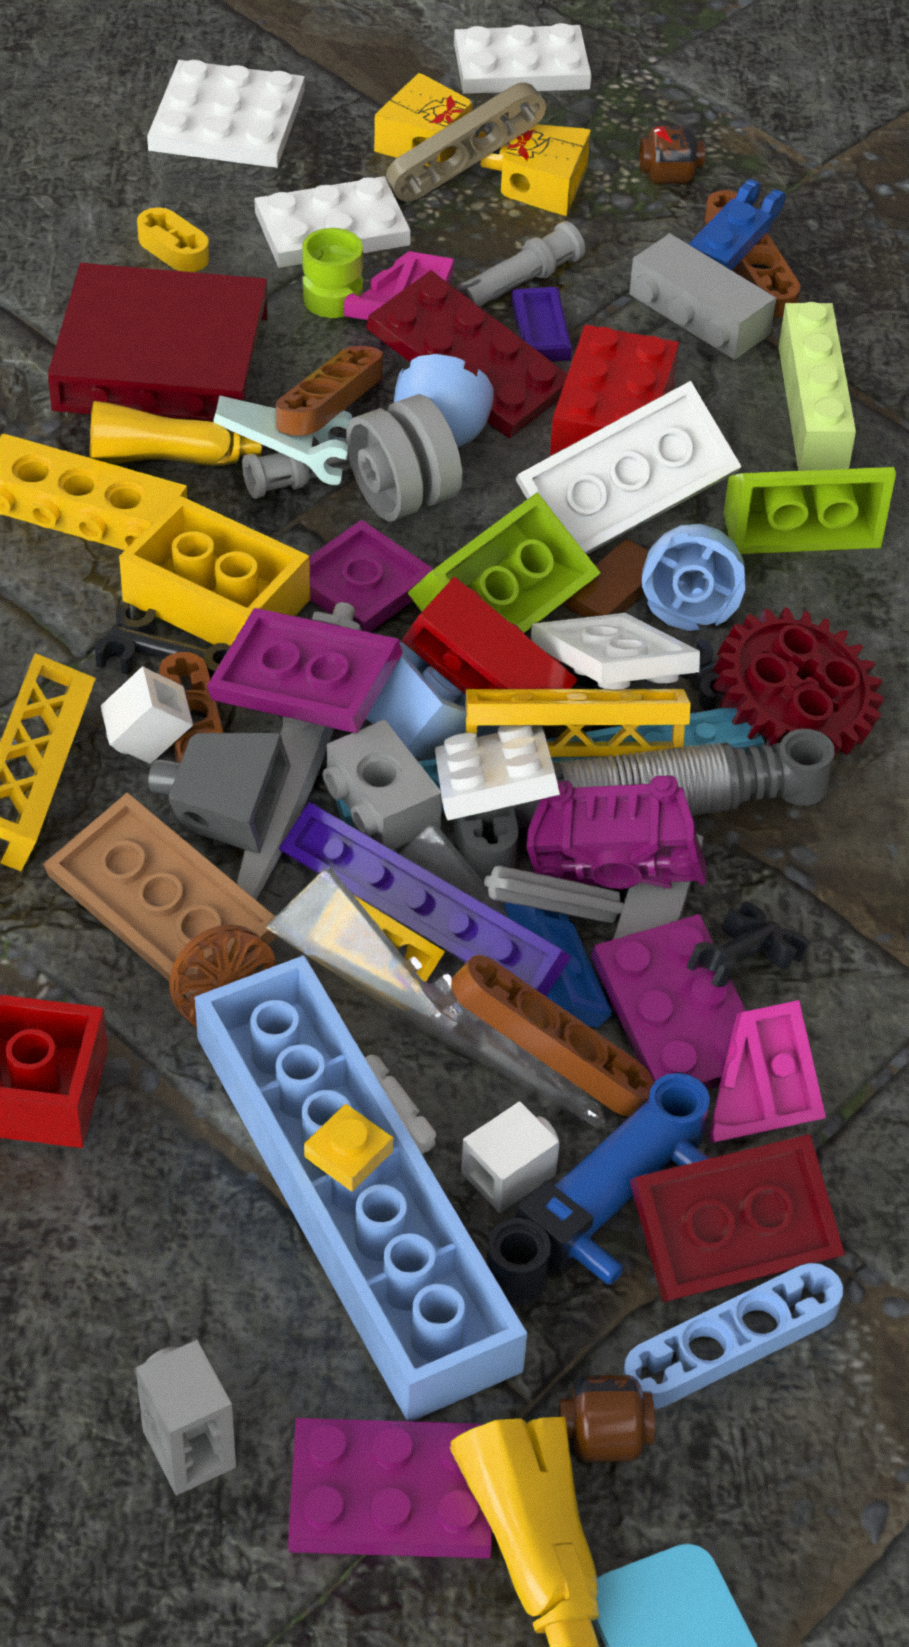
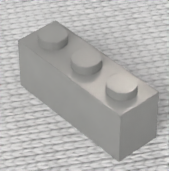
M669 233L633 257L629 294L732 359H737L771 335L776 297Z

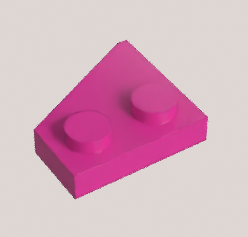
M408 251L397 259L391 268L382 270L371 278V288L358 297L351 293L345 298L344 316L368 320V316L430 270L450 284L454 271V259Z
M799 1000L738 1013L708 1132L710 1143L826 1118Z

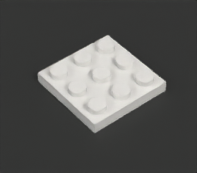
M178 60L147 135L148 151L278 168L305 92V76L293 75L284 71L270 72L247 69L240 65L224 66L208 64L200 60Z

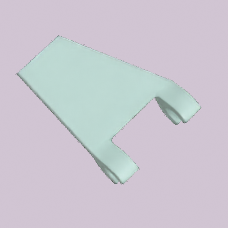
M219 396L214 418L215 423L307 464L324 483L331 485L340 484L342 469L329 466L326 460L330 457L346 460L348 444L340 441L346 438L335 437L329 430L336 426L347 429L350 419H352L350 413L343 410L313 434L287 435L276 429L275 408ZM313 436L320 443L319 445L312 447Z

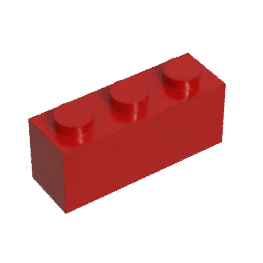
M455 576L420 613L401 640L465 695L466 689H571L578 680L565 669L559 660L548 655L524 635L518 626L507 621L483 601L476 591L465 586Z

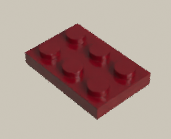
M810 1134L638 1176L630 1180L663 1303L789 1271L800 1265L816 1264L845 1255Z

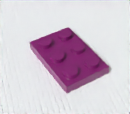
M254 608L207 684L211 699L214 701L358 733L403 653L397 638Z
M700 914L594 945L591 959L637 1060L648 1070L654 1082L664 1075L681 1073L698 1079L707 1090L719 1087L736 1015L746 1010L731 979H729L727 985L715 987L711 984L715 975L713 971L702 967L693 971L686 968L696 944L700 942L714 944Z
M296 1418L288 1535L289 1552L490 1558L492 1529L449 1448L452 1446L450 1442L457 1436L484 1424Z

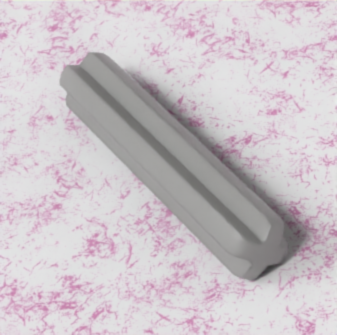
M501 865L494 867L491 876L487 875L484 880V886L489 887V897L493 900L604 923L615 922L617 914H621L624 903L620 902L619 892Z

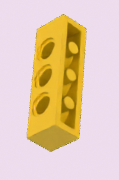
M3 433L0 436V515L126 550L179 496L187 498V486L8 434Z

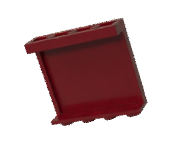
M80 263L48 371L51 410L91 414L93 401H98L168 418L214 422L220 395L246 401V389L261 320H267L268 318L267 278Z

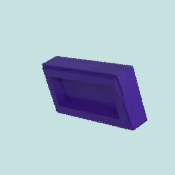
M558 287L512 290L511 303L518 336L552 362L571 361L572 347Z

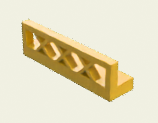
M37 653L34 654L0 740V782L2 783L0 786V799L10 797L19 812L15 823L0 817V838L8 841L0 863L18 871H22L37 841L96 679ZM38 675L67 686L64 695L46 699L36 682ZM30 698L33 704L27 705ZM40 715L49 729V734L31 740L21 720ZM15 738L18 744L12 745V742ZM25 755L34 770V774L31 777L16 781L5 761Z
M466 689L465 733H475L477 736V725H566L568 729L554 742H547L551 757H609L610 755L615 757L616 754L621 756L623 753L627 756L629 753L634 755L635 752L640 754L642 751L644 753L646 751L651 752L652 750L657 751L658 749L662 751L663 749H673L674 747L678 749L679 747H684L685 725H690V701L684 689ZM585 725H621L623 727L608 742H594L582 730ZM639 725H672L671 741H648L636 728ZM574 735H576V736H578L583 742H568V741H569ZM629 735L636 740L635 742H622Z

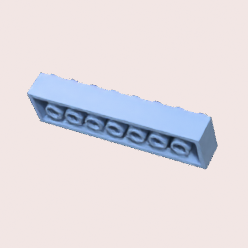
M300 956L195 996L198 1041L406 1421L417 1420L522 1373L524 1370L527 1340L526 1330L305 956ZM345 1103L394 1137L393 1152L353 1192L304 1157V1143Z

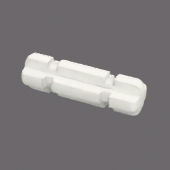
M373 1054L365 1057L421 1154L430 1151L435 1145V1130L425 1117L416 1116L420 1112L397 1080L393 1076H386L389 1070L382 1060Z

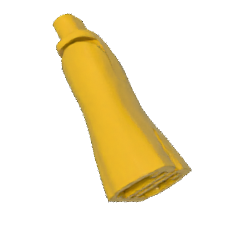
M93 401L89 458L109 464L142 460H168L197 465L224 466L236 464L239 457H244L245 455L254 453L257 457L261 456L262 444L227 430L215 422L168 418L129 407Z
M566 1417L539 1418L528 1423L522 1419L494 1420L457 1436L450 1442L452 1446L449 1448L496 1537L516 1593L527 1614L542 1616L533 1622L535 1632L540 1634L546 1633L550 1647H599L592 1621L600 1616L596 1599L598 1594L597 1574L578 1512Z

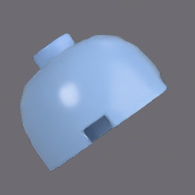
M439 354L418 356L411 360L410 368L406 370L402 368L395 387L394 402L419 393L430 398L442 412L451 428L457 447L460 448L470 443L482 431L491 412L493 386L488 377L480 370H478L477 376L465 370V361L457 357Z
M703 524L680 525L665 532L649 550L642 570V588L652 613L667 625L686 631L699 630L696 624L709 625L715 622L716 626L725 622L739 608L745 592L744 560L736 544L719 529Z

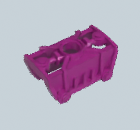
M673 775L655 776L650 784L573 788L572 783L568 780L557 781L560 795L540 799L527 836V850L535 873L593 886L601 885L612 889L631 888L638 883L659 886L663 889L671 888L672 882L698 881L699 885L706 884L707 866L698 837L696 836L695 824L683 788L678 786L677 780Z

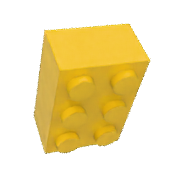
M179 496L119 556L124 602L130 603L145 612L149 609L155 610V617L213 645L226 643L231 646L254 608L296 616L310 601L309 555L182 496Z

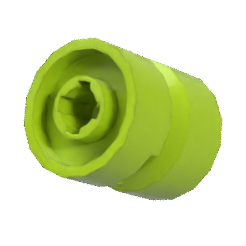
M334 227L323 228L309 234L302 244V268L305 274L302 277L304 305L310 312L320 317H345V298L351 293L358 297L363 294L362 241L355 233Z

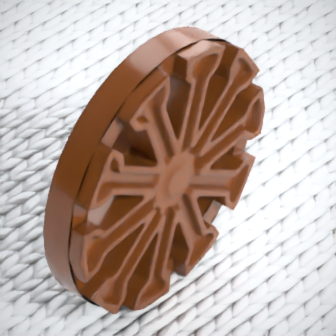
M239 925L216 926L200 933L182 949L172 967L169 988L175 1008L189 1023L197 1028L195 996L276 966L273 950L256 932ZM230 938H235L230 952H227V943ZM210 945L213 954L205 958L202 950ZM255 945V949L246 955L249 947ZM263 964V969L261 971H253L258 966ZM188 967H198L197 974L186 975L185 973ZM189 990H197L188 998H184L183 995Z

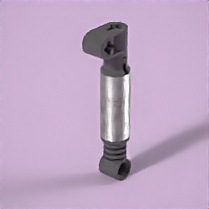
M798 729L788 733L783 737L781 743L773 744L772 748L769 744L759 746V750L756 746H749L744 751L742 747L734 748L728 742H717L716 744L711 743L709 745L707 743L700 746L695 745L694 747H679L678 749L674 747L673 749L668 748L662 751L659 749L657 751L652 750L651 752L646 751L645 753L642 751L640 754L635 752L634 755L629 753L627 756L624 753L621 756L616 754L614 758L611 755L608 758L606 756L602 758L599 756L597 759L595 757L592 759L587 758L586 760L582 758L581 760H571L570 762L566 760L564 763L560 761L552 764L556 780H568L572 783L573 788L650 784L655 776L673 775L677 780L678 786L683 788L691 815L699 816L706 813L715 814L717 812L735 810L742 802L749 801L750 797L753 801L763 799V796L766 799H774L777 794L780 798L795 805L809 806L818 803L825 798L829 790L835 752L833 743L823 733L812 729ZM540 799L452 819L461 868L467 880L476 886L489 888L484 886V880L487 875L491 876L494 867L501 865L517 869L518 830L529 829ZM493 833L492 844H487L483 834Z

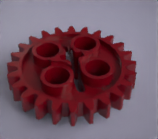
M784 607L777 619L767 608L764 609L759 619L752 614H748L742 625L736 623L729 635L725 637L716 654L719 657L712 670L719 675L714 684V689L726 692L720 703L721 708H736L737 713L731 721L733 725L747 722L751 726L747 736L749 740L763 735L767 738L766 744H769L772 748L773 744L781 743L783 737L791 731L812 729L823 733L831 740L834 745V758L839 750L845 755H849L856 744L862 745L881 715L877 710L884 701V697L876 693L882 684V679L869 676L875 666L874 661L859 660L858 658L864 647L861 644L848 646L844 643L848 634L846 630L839 631L835 635L829 632L830 621L827 618L817 626L812 624L809 611H804L800 620H795L789 608Z

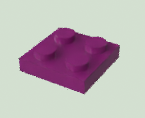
M360 520L309 556L310 600L331 615L337 603L344 602L350 604L355 609L352 621L360 625L361 631L371 632L413 601L408 592L430 573L433 568L363 520Z

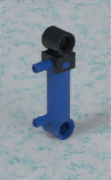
M673 1073L664 1075L656 1080L650 1088L649 1099L560 1181L552 1185L546 1180L517 1206L516 1218L505 1220L495 1226L488 1239L486 1264L510 1304H528L539 1298L546 1288L548 1268L561 1277L579 1261L606 1284H612L620 1277L623 1271L622 1264L591 1240V1236L634 1197L630 1184L631 1179L662 1171L672 1161L682 1166L710 1159L697 1149L703 1141L710 1099L707 1088L698 1079L688 1074ZM671 1114H679L682 1116H673ZM516 1258L525 1260L528 1263L517 1265L507 1260Z

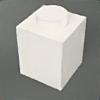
M143 666L101 705L109 745L122 754H130L149 764L155 761L193 726L184 687Z
M519 1101L463 1138L461 1173L499 1213H502L537 1189L546 1180L548 1181L556 1176L559 1151L558 1136L552 1125L541 1116L535 1117Z

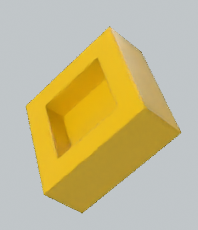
M345 1103L304 1143V1157L353 1192L393 1152L394 1137Z

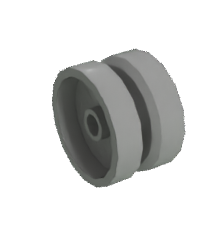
M419 393L390 404L387 411L379 408L350 419L346 429V443L348 444L350 465L367 503L379 517L388 522L418 512L421 504L428 507L458 495L462 487V466L459 450L446 419L430 398Z

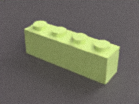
M785 303L778 348L798 471L849 469L856 429L833 303Z

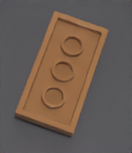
M128 792L43 864L48 876L169 982L172 967L182 949L193 938L210 928L221 925L243 926L256 932L268 945L283 932L280 920ZM230 938L227 943V952H230L235 938ZM210 945L202 950L205 958L213 954ZM255 945L249 947L246 955L255 949ZM188 967L185 974H197L198 967ZM189 990L185 996L188 998L197 990Z

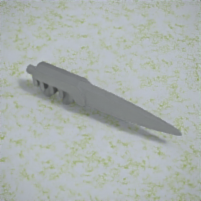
M337 603L332 615L314 611L312 617L314 621L361 631L360 625L352 621L355 609L348 603ZM283 717L280 735L291 767L261 852L256 853L245 850L237 885L255 900L282 854V851L278 848L301 815L327 751V744L330 742L334 728Z

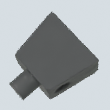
M197 733L190 738L181 763L155 760L149 772L148 784L152 793L169 795V802L177 822L184 830L251 852L260 853L291 764L281 735L277 733Z

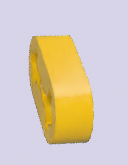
M150 208L139 214L137 218L138 240L143 248L177 271L197 272L208 265L209 241L204 232L167 208Z

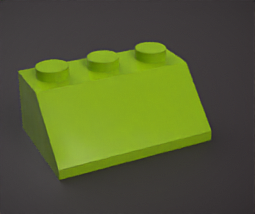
M895 468L759 472L731 475L728 477L723 511L728 536L734 541L740 554L881 548L896 477Z
M536 492L433 569L408 594L420 610L423 611L455 576L465 586L476 591L483 601L507 621L515 624L525 633L532 627V624L542 620L601 572L540 494Z

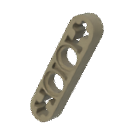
M517 83L394 160L386 172L388 185L402 201L409 202L423 197L534 127L545 114V101L533 85L529 83ZM525 102L526 107L521 110L520 105ZM505 115L508 120L504 122L501 116ZM494 123V128L487 136L483 138L475 137L477 130L483 124ZM456 147L454 155L449 160L444 162L437 161L440 152L445 148ZM427 162L431 167L428 170L424 167V164ZM411 174L412 179L406 182L404 178Z

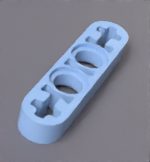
M814 1263L800 1265L638 1344L629 1352L625 1359L623 1375L634 1376L639 1381L642 1391L652 1392L654 1409L665 1407L830 1324L835 1319L840 1308L843 1296L841 1280L832 1269L824 1265ZM803 1288H807L812 1294L823 1292L825 1294L823 1303L819 1304L813 1297L800 1301ZM795 1305L793 1317H791L789 1308ZM750 1311H765L775 1318L778 1327L770 1333L760 1334L751 1331L744 1324L742 1318ZM698 1337H711L722 1345L724 1354L712 1361L702 1360L691 1352L689 1343ZM673 1352H675L678 1362L671 1365ZM647 1366L652 1373H659L665 1370L663 1382L657 1385L656 1381L651 1377L641 1380L642 1368Z

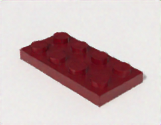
M432 270L368 316L366 329L410 363L411 360L418 356L439 354L464 360V369L472 372L475 376H477L478 370L482 371L493 386V403L487 422L509 439L560 398L568 374Z

